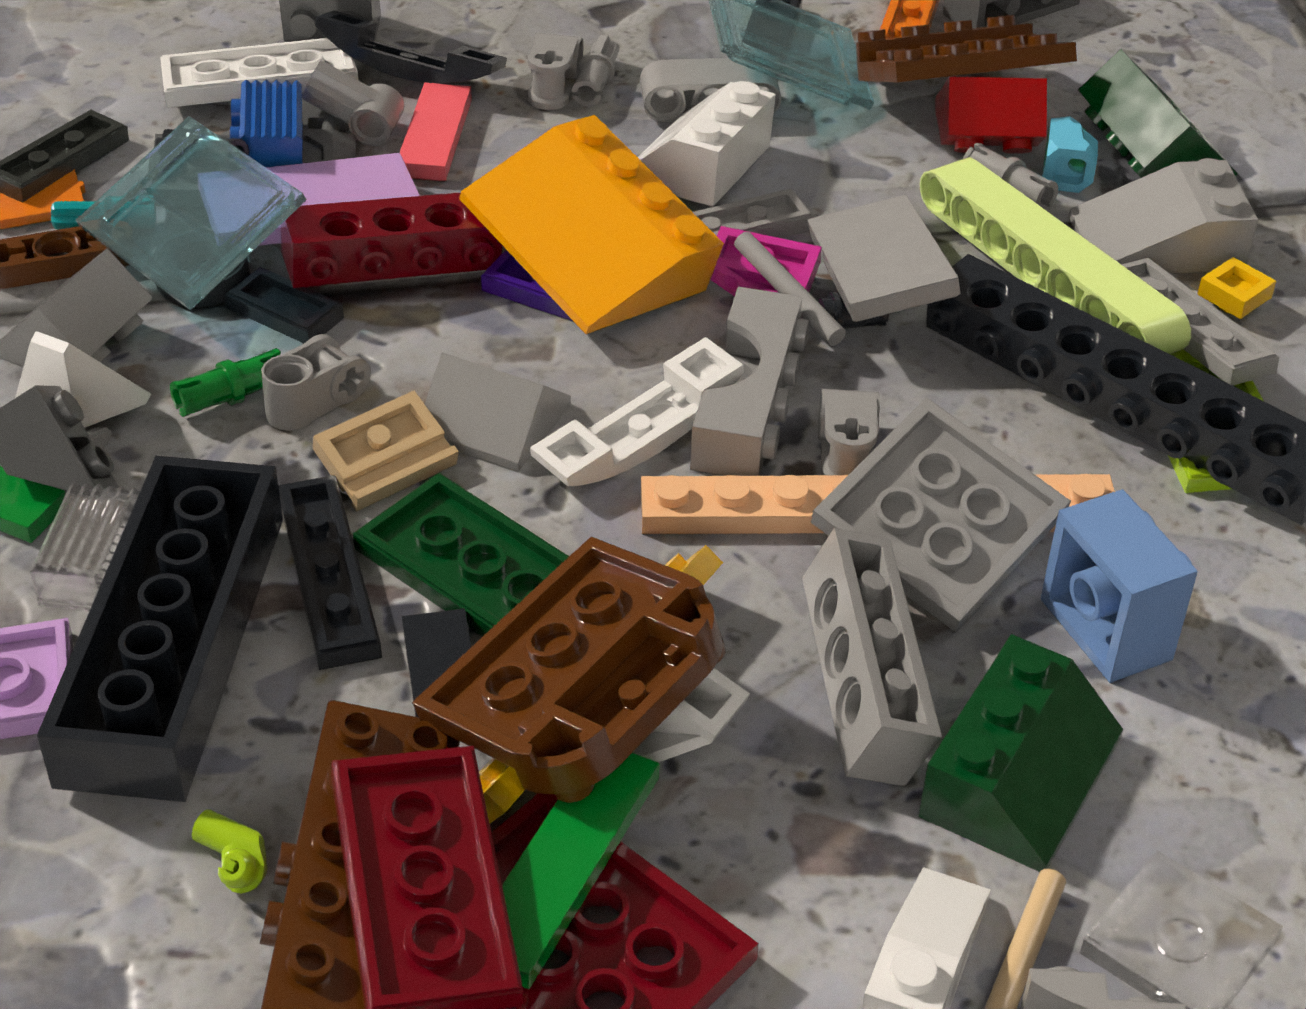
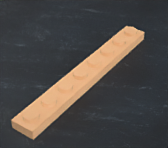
M1110 474L1036 475L1071 500L1069 507L1115 492ZM848 475L641 476L642 534L824 533L811 523L813 510ZM1055 526L1050 530V532L1055 531Z

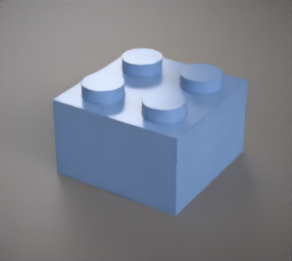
M1124 489L1059 510L1040 599L1107 681L1112 683L1173 660L1198 571L1192 565L1189 557L1182 551H1179L1155 525L1152 517L1142 510Z

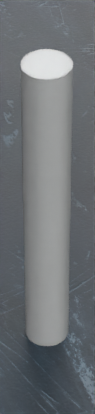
M743 232L736 238L735 248L779 293L803 296L801 316L804 319L810 320V326L830 346H835L844 339L846 330L750 232Z

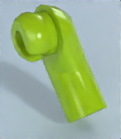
M211 809L204 810L193 825L192 839L221 853L222 868L217 867L218 876L227 888L232 892L240 894L254 890L261 884L268 870L264 838L258 831Z

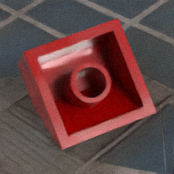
M949 77L935 97V112L941 145H954V151L959 153H966L970 147L974 148L975 143H981L984 146H1003V152L1009 154L1032 152V147H1037L1047 137V78Z

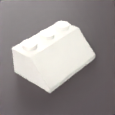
M730 82L683 113L638 158L677 197L714 207L770 147L776 93L760 90L756 84L751 82Z

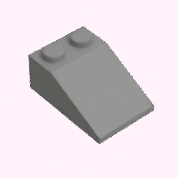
M1211 158L1193 162L1174 163L1071 208L1069 212V219L1074 231L1118 263L1125 264L1149 258L1169 274L1211 272L1232 257L1247 264L1258 218L1227 160Z

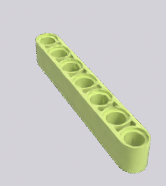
M971 157L926 171L921 176L920 193L923 202L931 213L1016 278L1168 354L1180 351L1189 345L1191 340L1190 323L1184 311L1177 304Z

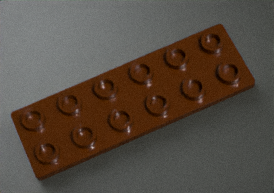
M331 700L327 703L297 844L282 841L273 884L287 887L284 903L269 900L260 944L274 947L261 1009H365L331 777L332 761L459 747L460 741L440 732L428 721H420L419 717Z

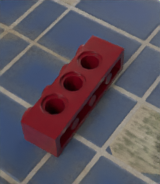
M461 192L281 207V253L293 288L487 270L502 254V244L460 201Z

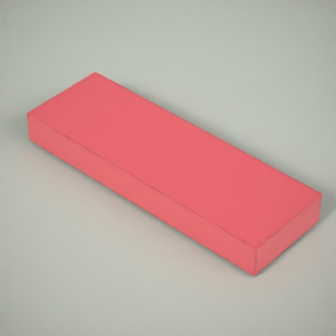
M424 82L400 150L402 159L412 179L446 181L472 101L471 86Z

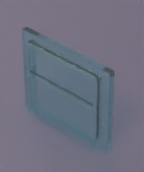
M708 0L720 51L727 54V57L733 62L843 105L853 103L870 110L875 103L868 82L858 81L856 45L851 29L780 0Z
M188 116L75 221L82 229L191 310L307 199L301 191Z

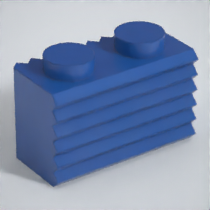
M246 79L241 83V99H231L230 138L242 139L248 145L249 155L232 153V157L248 160L243 170L303 164L302 84L296 80L291 84L288 80H285L281 84L276 79L271 84L266 79L261 84L257 79L252 83Z

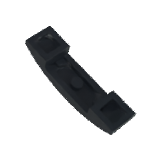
M334 10L316 16L315 26L335 46L359 62L398 78L426 83H456L478 79L506 67V57L466 46L448 52L447 60L375 41L377 22Z

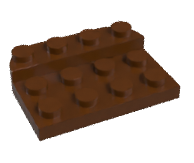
M1015 15L988 17L987 27L973 28L972 20L944 22L945 31L929 33V25L901 27V36L886 38L885 29L857 32L858 42H855L858 81L897 83L1077 61L1076 42H1058L1057 33L1036 35V33H1033V23L1015 24Z
M591 536L422 692L412 704L420 721H428L440 732L468 746H474V749L514 768L522 788L535 793L555 794L556 798L560 801L572 803L587 797L592 792L595 783L611 774L711 673L716 664L725 656L726 648L713 606L706 596L703 584L689 574Z

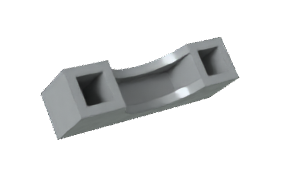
M745 287L737 288L727 318L725 351L743 364L744 373L749 377L730 386L704 389L692 425L690 470L724 476H760L765 458L775 459L780 436V425H775V421L783 423L786 421L790 389L785 388V386L795 387L800 365V354L795 353V351L805 352L808 341L810 320L801 319L803 296Z

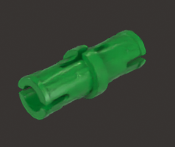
M275 348L258 356L237 362L227 359L218 362L215 366L216 369L171 382L170 394L175 408L179 409L180 416L186 417L214 405L227 402L232 406L245 400L244 396L263 389L261 369L269 359L281 355V351Z

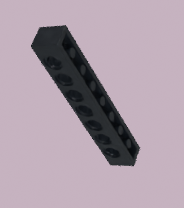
M967 254L952 266L959 279L961 294L927 304L926 327L938 334L949 338L983 358L998 364L1172 458L1185 457L1194 462L1197 469L1204 468L1208 470L1209 474L1217 482L1232 488L1302 526L1306 522V422L970 254Z

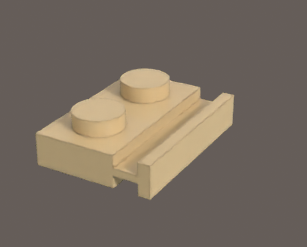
M415 390L313 436L314 452L330 475L336 476L339 488L342 492H347L356 512L456 465L459 454L455 445L450 446L444 438V430Z

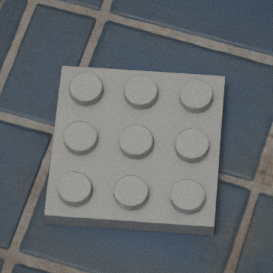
M926 397L813 510L811 523L828 536L834 528L890 539L905 595L956 633L1056 525L1059 510L1069 507L1071 500Z

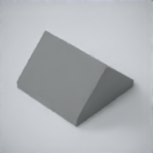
M442 352L425 406L444 430V438L450 446L455 445L460 453L519 472L531 456L530 447L546 437L570 406L571 396L545 385Z

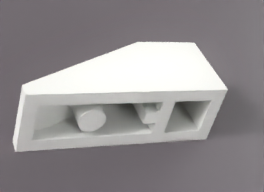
M923 867L887 934L864 993L862 1009H950L988 903L991 889Z

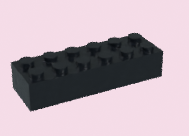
M155 455L37 734L52 789L186 802L283 522L276 466Z

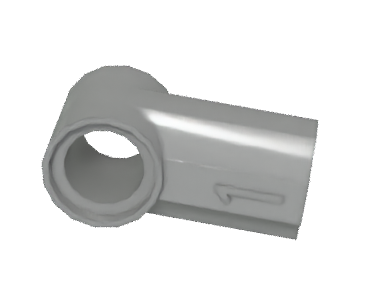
M320 60L302 94L303 100L347 123L351 134L356 135V140L367 146L378 147L387 142L405 107L402 96L392 86L386 84L368 86Z

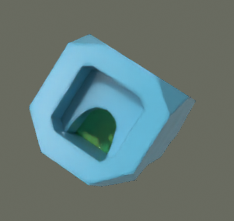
M1071 116L1050 119L1042 177L1055 181L1058 184V191L1079 193L1094 181L1098 157V141L1082 127L1080 122Z

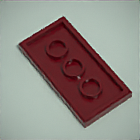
M474 746L333 760L331 777L365 1009H506L521 1007L524 991Z

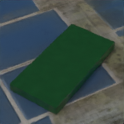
M440 473L430 478L352 533L356 551L444 611L465 608L468 627L482 637L569 557Z

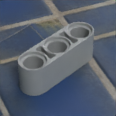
M764 58L658 60L646 65L640 76L645 112L651 119L658 122H675L683 113L730 82H751L758 87L762 86L763 88L760 90L776 93L773 114H775L781 104V95L775 69ZM709 88H717L713 91H704ZM663 89H668V90H669V91L663 92V93H658V92H657V91L663 90Z

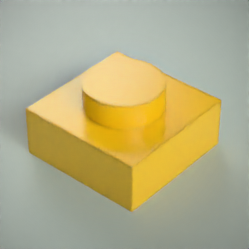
M1232 257L1201 278L1197 295L1215 304L1222 311L1242 319L1272 298L1277 281Z

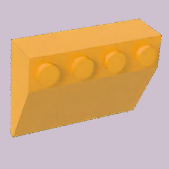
M596 115L554 126L463 189L459 198L585 334L706 291L724 245L703 221Z

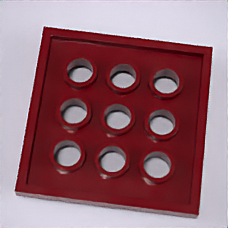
M538 793L491 832L502 884L558 799L555 794ZM620 841L554 950H560L567 954L570 960L562 967L556 969L542 968L530 989L523 987L522 1006L516 1009H590L585 1004V1000L597 992H613L619 995L625 1002L619 1009H708L757 961L759 943ZM592 906H610L618 911L620 915L611 922L598 924L585 919L582 913ZM658 946L668 949L674 955L669 962L657 966L645 964L635 956L644 947Z

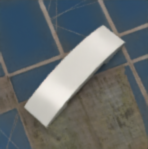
M705 337L663 363L664 381L588 429L574 419L531 446V456L567 486L595 483L626 472L660 453L691 430L704 389L736 384L744 373V366Z

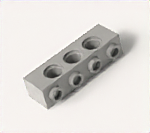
M834 528L803 575L802 580L844 773L846 777L905 786L941 740L942 735L891 540Z

